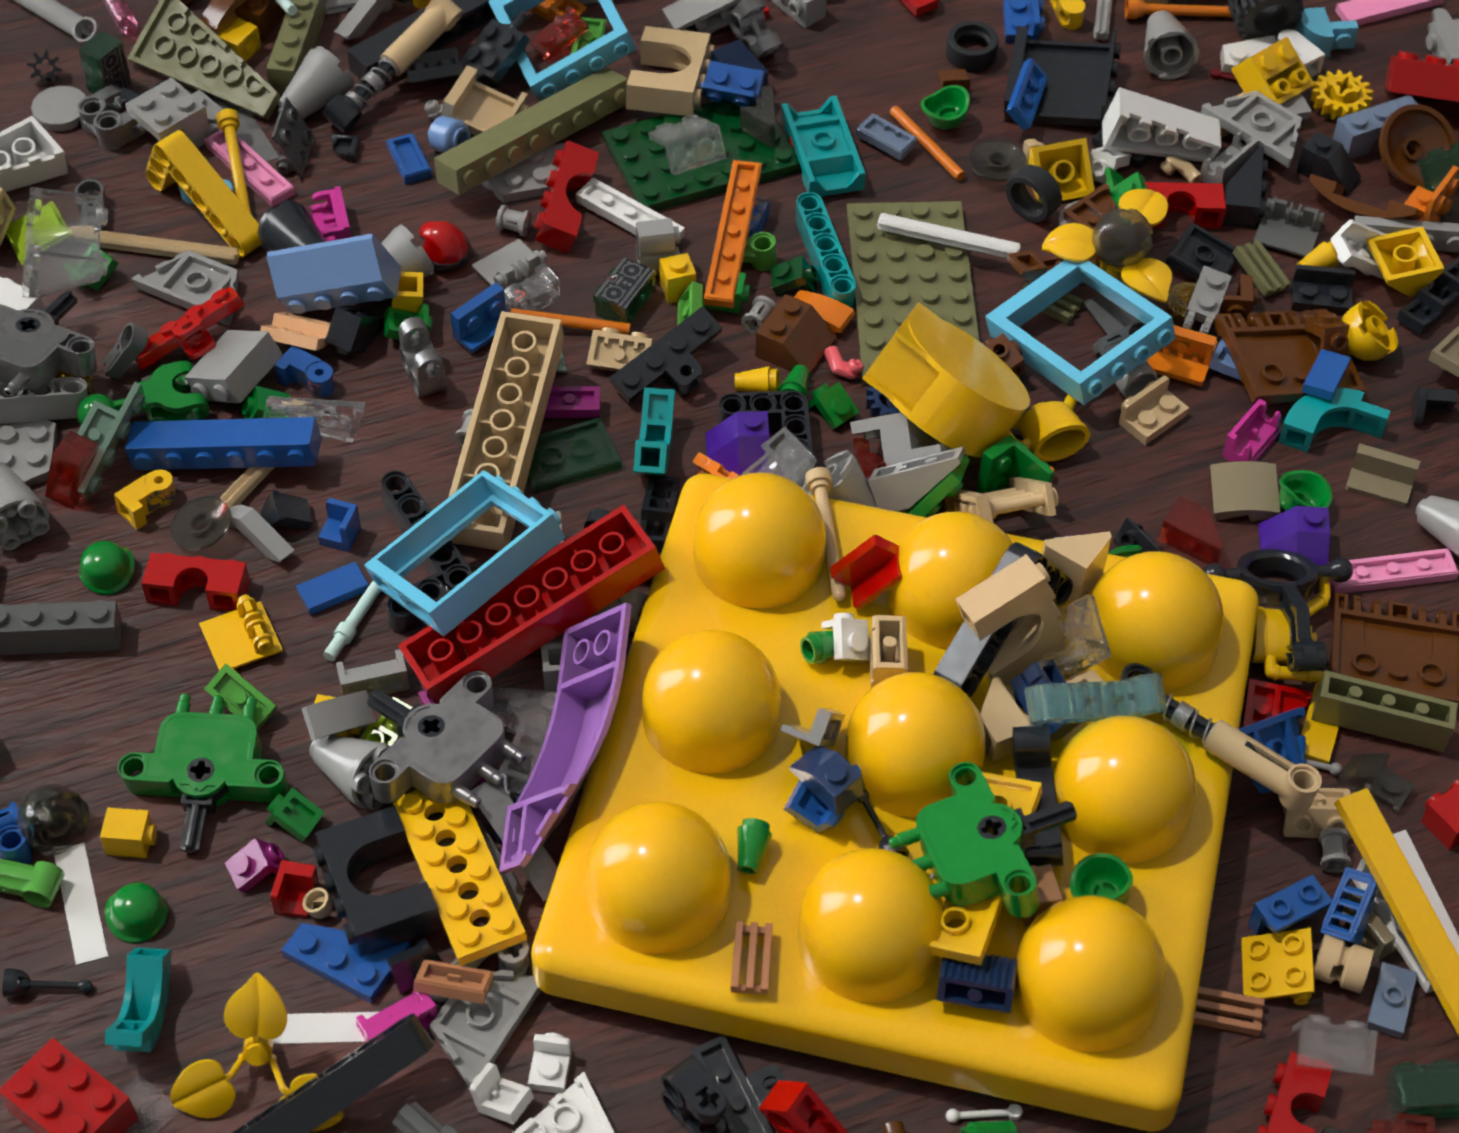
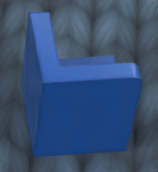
M328 498L326 502L328 519L318 536L319 544L350 552L361 530L358 506Z

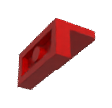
M874 534L830 567L832 579L851 587L854 608L862 609L902 580L899 565V545Z

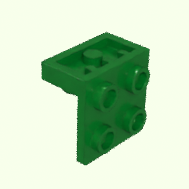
M1009 434L983 452L976 487L977 493L983 494L1003 490L1006 486L1010 488L1008 477L1013 476L1052 484L1054 471L1046 462L1041 461L1030 452L1025 444L1017 441Z

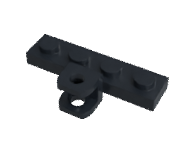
M702 306L610 377V383L628 403H631L644 393V388H650L663 377L664 381L672 390H675L676 394L686 397L701 385L702 368L692 355L722 333V326Z
M724 1034L692 1049V1055L701 1061L709 1075L726 1096V1112L723 1118L730 1132L774 1133L767 1118L758 1108L778 1080L786 1081L779 1066L768 1065L745 1077Z

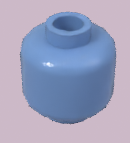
M448 116L436 118L428 130V140L431 148L440 153H444L471 138L469 128L465 122Z

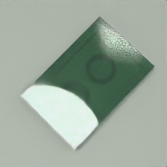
M598 417L539 435L527 478L533 494L622 468L621 459L601 418Z

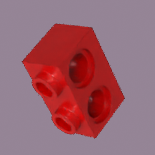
M778 1080L758 1108L778 1133H848L808 1083Z

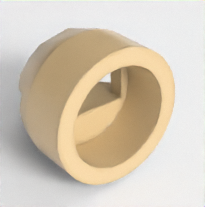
M314 888L305 895L303 908L310 916L323 919L332 913L334 905L332 897L325 889Z

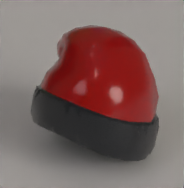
M428 221L420 226L418 229L419 236L424 240L422 248L430 258L434 270L441 272L456 271L468 264L471 255V245L466 235L457 226L446 221Z

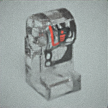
M543 263L535 268L534 275L520 283H513L504 290L505 306L510 311L511 308L539 311L561 299L560 280Z

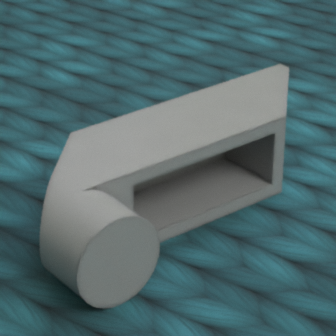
M359 0L334 32L348 40L362 37L381 12L385 13L392 9V1Z
M236 505L227 511V525L230 528L238 529L266 558L282 562L295 551L254 508Z

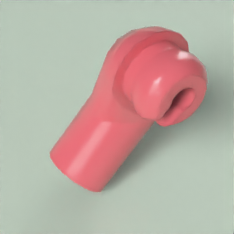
M829 346L825 349L824 354L833 374L850 380L860 376V372L863 371V364L860 360L857 359L855 361L852 358L848 362L844 361L837 346Z

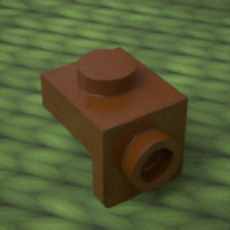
M1240 274L1236 296H1223L1219 314L1230 313L1233 315L1234 313H1240L1244 320L1247 321L1252 306L1256 305L1258 288L1253 287L1252 275Z
M1330 312L1318 313V317L1305 318L1304 330L1321 338L1320 351L1323 349L1341 355L1349 353L1347 336L1350 324L1337 318L1336 314Z

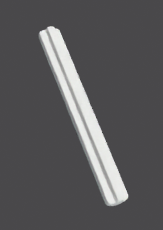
M881 213L878 219V229L886 232L1007 258L1008 254L1020 252V244L1013 241L887 213Z

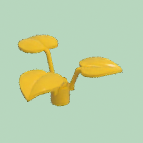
M1134 189L1127 191L1121 196L1118 205L1119 211L1125 217L1132 218L1133 221L1122 253H1113L1107 258V261L1105 260L1100 243L1093 241L1094 231L1083 224L1068 223L1059 226L1043 242V251L1051 252L1071 262H1086L1097 251L1100 269L1105 270L1106 273L1117 280L1121 276V279L1129 288L1148 298L1162 303L1167 302L1172 281L1171 269L1162 261L1153 258H1144L1138 264L1135 261L1130 262L1127 258L1137 223L1140 221L1147 226H1155L1166 217L1168 203L1166 198L1159 192L1149 189Z
M255 973L245 985L231 996L225 1006L224 1021L227 1028L235 1036L245 1039L243 1052L238 1055L237 1061L225 1075L221 1064L213 1059L200 1060L188 1066L178 1076L171 1090L170 1102L175 1108L200 1118H215L223 1115L231 1108L236 1096L235 1088L229 1080L236 1075L244 1062L253 1066H262L269 1063L280 1091L285 1094L282 1098L318 1075L313 1073L303 1074L291 1082L290 1089L285 1085L277 1064V1056L273 1054L274 1039L280 1037L286 1028L287 1010L278 991L261 974ZM340 1111L311 1132L324 1130L335 1125L343 1118V1111Z

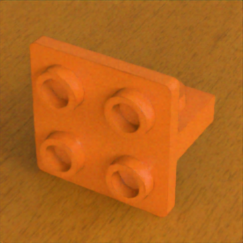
M1174 325L1176 339L1148 358L1147 362L1159 375L1202 386L1211 358L1217 347V337Z

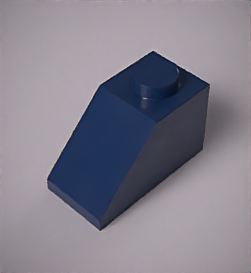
M815 745L789 767L790 771L837 817L864 795L862 775L837 751Z

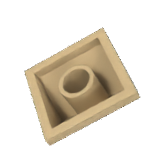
M1110 531L1044 540L1042 554L1047 556L1072 579L1073 590L1068 600L1078 606L1103 575L1112 538Z

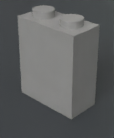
M227 330L216 342L215 348L207 352L184 378L191 387V392L200 393L207 401L241 403L283 354L269 332Z

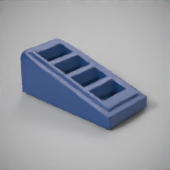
M1349 867L1345 868L1324 918L1321 933L1361 945L1378 890V885L1372 874ZM1352 880L1368 884L1366 890L1352 887ZM1348 893L1363 897L1360 904L1346 900ZM1344 906L1357 910L1355 917L1342 913ZM1339 921L1352 923L1350 929L1338 927Z

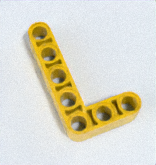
M177 130L153 146L145 173L150 184L157 191H162L177 182L229 247L239 249L240 257L243 258L262 245L257 233L259 223L184 132Z

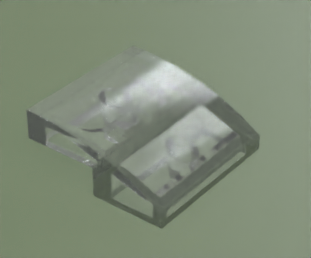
M783 427L761 445L766 454L743 471L742 474L772 473L790 479L799 486H802L806 480V473L814 467L817 460L786 427Z

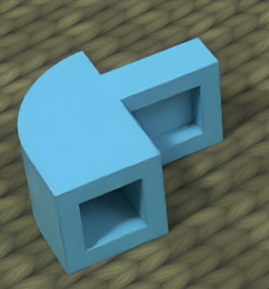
M1325 7L1304 8V12L1301 13V21L1296 22L1297 26L1293 30L1300 33L1324 52L1325 57H1330L1331 50L1354 48L1359 29L1356 20L1329 22Z

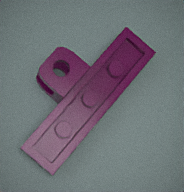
M554 380L544 418H600V386H555Z

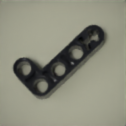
M1048 724L1012 727L1016 778L1042 783V794L1036 812L1057 805L1051 765V742ZM1060 826L1033 835L1035 845L1025 848V857L1029 865L1064 866Z

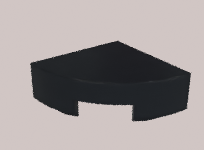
M331 134L334 153L344 161L356 163L360 147V137Z

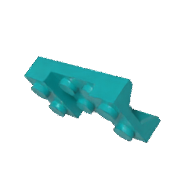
M830 96L820 109L797 113L788 103L782 104L781 121L787 138L790 139L791 137L801 165L802 180L806 192H813L822 197L864 190L865 171L837 96Z

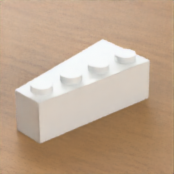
M1120 87L1102 120L1103 149L1160 157L1174 155L1183 160L1204 162L1208 158H1211L1213 161L1221 148L1219 119Z
M33 116L0 132V188H3L5 192L68 174L65 152Z
M1403 830L1394 833L1393 835L1459 955L1458 933L1407 831ZM1362 857L1356 870L1371 874ZM1352 880L1358 889L1366 890L1368 884ZM1378 887L1372 906L1373 911L1396 937L1394 943L1397 946L1398 952L1409 969L1417 972L1416 979L1424 992L1434 991Z

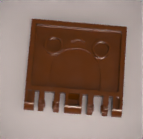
M1327 309L1304 310L1301 312L1300 319L1294 310L1287 311L1286 313L1283 311L1261 312L1260 315L1257 312H1250L1247 317V324L1240 313H1234L1233 315L1230 313L1216 314L1214 318L1215 330L1218 336L1223 337L1252 404H1255L1259 398L1267 403L1297 402L1307 395L1302 392L1303 384L1320 353L1321 338L1304 330L1305 318L1318 317V313L1328 312ZM1350 360V365L1338 388H1349L1365 392L1366 389L1352 360Z
M1334 592L1331 608L1330 672L1458 703L1457 710H1459V611H1451L1448 625L1447 610L1439 608L1435 615V623L1426 622V606L1419 605L1417 607L1415 620H1413L1412 604L1388 600L1385 615H1381V599H1373L1370 605V613L1362 612L1361 596L1353 595L1349 610L1348 594Z

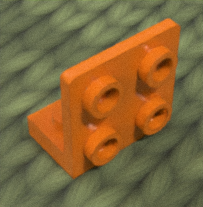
M1453 166L1434 192L1420 186L1416 187L1404 203L1425 212L1423 218L1416 220L1440 222V216L1447 215L1453 203V200L1449 199L1450 195L1454 194L1459 185V179H1456L1459 167Z

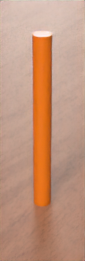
M898 106L891 108L890 115L910 134L917 137L918 142L957 181L965 177L966 173Z
M511 308V313L561 320L562 327L601 331L602 328L608 327L619 330V334L629 335L630 323Z

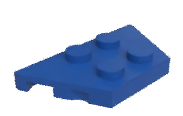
M1304 706L1290 709L1238 729L1292 763L1306 764V736H1299L1298 718L1305 717ZM1250 778L1260 794L1271 792L1270 789Z

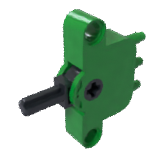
M183 693L180 695L179 702H177L176 712L167 716L160 725L154 753H128L118 763V772L127 790L132 794L182 797L181 805L184 812H186L180 844L182 852L188 854L200 852L207 813L215 814L216 807L224 804L227 800L272 802L278 793L284 797L289 791V783L281 764L274 760L261 759L262 741L254 724L257 712V700L254 697L246 699L242 715L223 714L224 698L220 695L213 697L209 713L189 712L191 697L189 694ZM142 770L139 775L131 777L133 772ZM271 778L278 779L276 782L272 784H265V782Z
M971 762L958 763L953 766L949 773L952 796L922 808L916 818L917 827L889 838V845L892 849L920 842L924 856L911 861L924 871L931 869L937 882L929 886V892L934 899L944 896L948 902L954 905L967 906L1000 895L1007 911L1011 915L1019 918L1029 917L1038 910L1039 897L1035 875L1024 856L1025 848L1035 845L1033 835L1076 820L1077 813L1072 802L1065 801L1025 816L1021 808L1014 810L1004 804L996 803L982 771L976 764Z

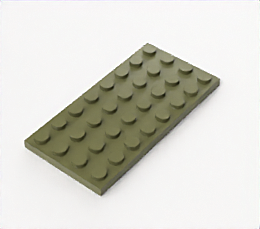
M961 201L847 203L846 216L851 270L856 281L855 313L859 356L863 364L861 378H863L918 302L942 320L953 324L979 341L968 250L882 231L877 227L880 214L887 213L965 231ZM862 379V386H871Z

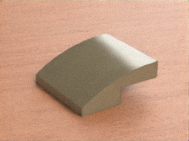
M1236 461L1210 465L1213 509L1216 521L1248 515L1250 522L1267 520L1281 513L1276 464L1257 461Z

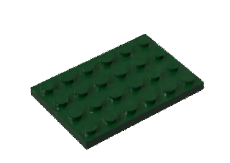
M761 94L758 106L750 105L748 108L733 104V101L727 100L709 102L695 106L693 117L665 114L602 131V141L633 199L655 212L726 192L733 160L762 163L760 182L801 171V165L794 149Z

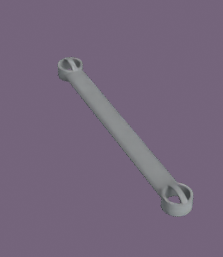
M14 0L72 35L84 47L96 46L103 37L102 26L93 18L83 17L56 0ZM94 25L93 33L88 31L86 27ZM82 33L88 38L81 39Z

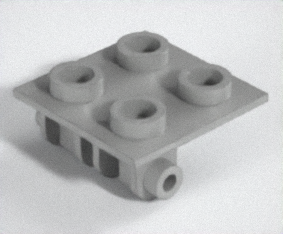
M520 239L472 264V268L491 286L497 283L504 288L506 301L512 298L509 296L510 291L505 292L506 288L510 285L520 284L527 279H530L536 285L554 274L545 264L548 261L547 254L543 250L532 252ZM531 285L520 286L524 291L532 287Z

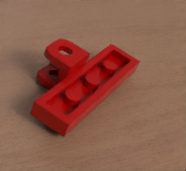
M231 286L227 289L216 291L210 300L202 305H195L189 308L184 316L176 321L165 323L159 332L148 337L143 351L134 361L143 370L179 346L182 347L190 359H198L216 346L215 340L207 329L245 304Z

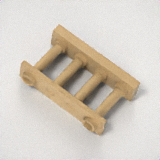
M1016 476L1008 477L1009 489L983 494L960 489L952 498L948 495L944 498L946 512H968L986 518L991 522L996 518V515L1019 510L1054 516L1056 515L1055 507L1058 506L1059 501L1057 491L1052 487L1051 483Z

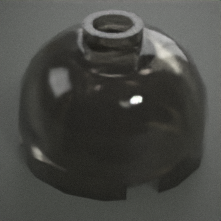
M1121 206L1114 207L1102 215L1093 228L1092 243L1097 256L1107 265L1117 268L1131 266L1140 262L1153 247V243H1151L1153 230L1146 217L1133 208L1129 210L1119 209Z
M47 784L33 789L24 797L18 807L16 819L21 836L26 838L31 848L43 855H58L74 846V844L69 842L77 837L78 834L84 835L90 815L87 803L78 793L60 784Z

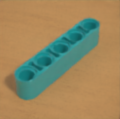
M802 193L796 200V226L810 261L817 269L818 281L823 294L853 309L855 306L856 281L823 200L816 193Z

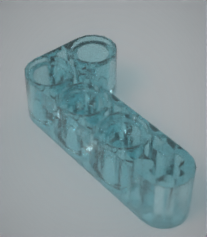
M1160 673L1139 675L1122 681L1050 683L1034 685L1024 689L1029 723L1031 725L1095 722L1113 716L1144 717L1167 710L1162 674Z

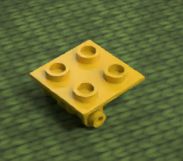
M247 594L238 598L237 610L199 623L219 670L225 663L235 669L283 651L261 601L256 603L255 599Z
M1305 928L1242 937L1243 995L1262 999L1290 996L1297 1005L1307 1004L1312 993H1315L1312 929Z

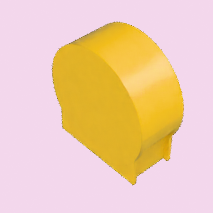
M920 302L916 304L862 378L885 395L902 414L924 432L952 449L964 446L965 454L974 457H982L984 451L1001 441L1030 405V397L1023 383L995 353L965 331L942 320Z

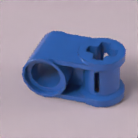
M15 801L11 802L8 808L0 810L1 859L29 865L34 857L33 850Z

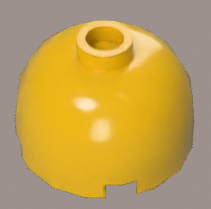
M1368 300L1361 301L1343 315L1341 320L1350 324L1347 336L1349 355L1369 362L1384 358L1397 349L1398 338L1394 327L1388 330L1384 323L1388 319L1385 313Z

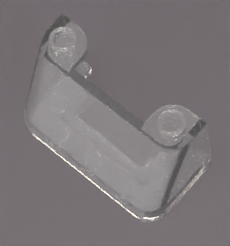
M30 187L24 235L22 297L38 298L98 282L101 279V275L107 276L108 258L103 257V251H100L101 226L107 225L108 208H103V196Z

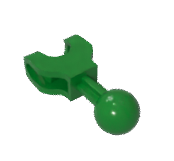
M189 361L164 364L158 367L148 380L138 382L143 387V395L146 396L139 412L145 411L148 421L205 420L207 418L210 407L205 397L200 393H182L191 389L184 377L191 371L194 365ZM102 394L87 396L78 406L77 417L79 423L82 425L94 401L120 411L126 398L112 401L109 397Z

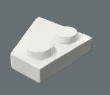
M1266 36L1223 45L1220 52L1221 72L1233 74L1231 68L1276 43L1275 36Z

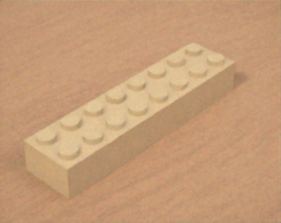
M501 311L448 498L483 470L494 477L499 475L511 488L516 486L522 493L524 492L565 341L561 320ZM493 505L454 536L451 541L454 544L501 551L511 541L516 519Z

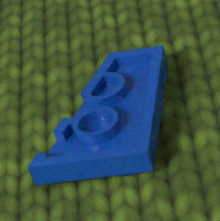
M301 923L281 951L284 958L372 1004L392 976L386 959L411 948L410 942L406 941L360 957L356 944L349 946L344 930Z

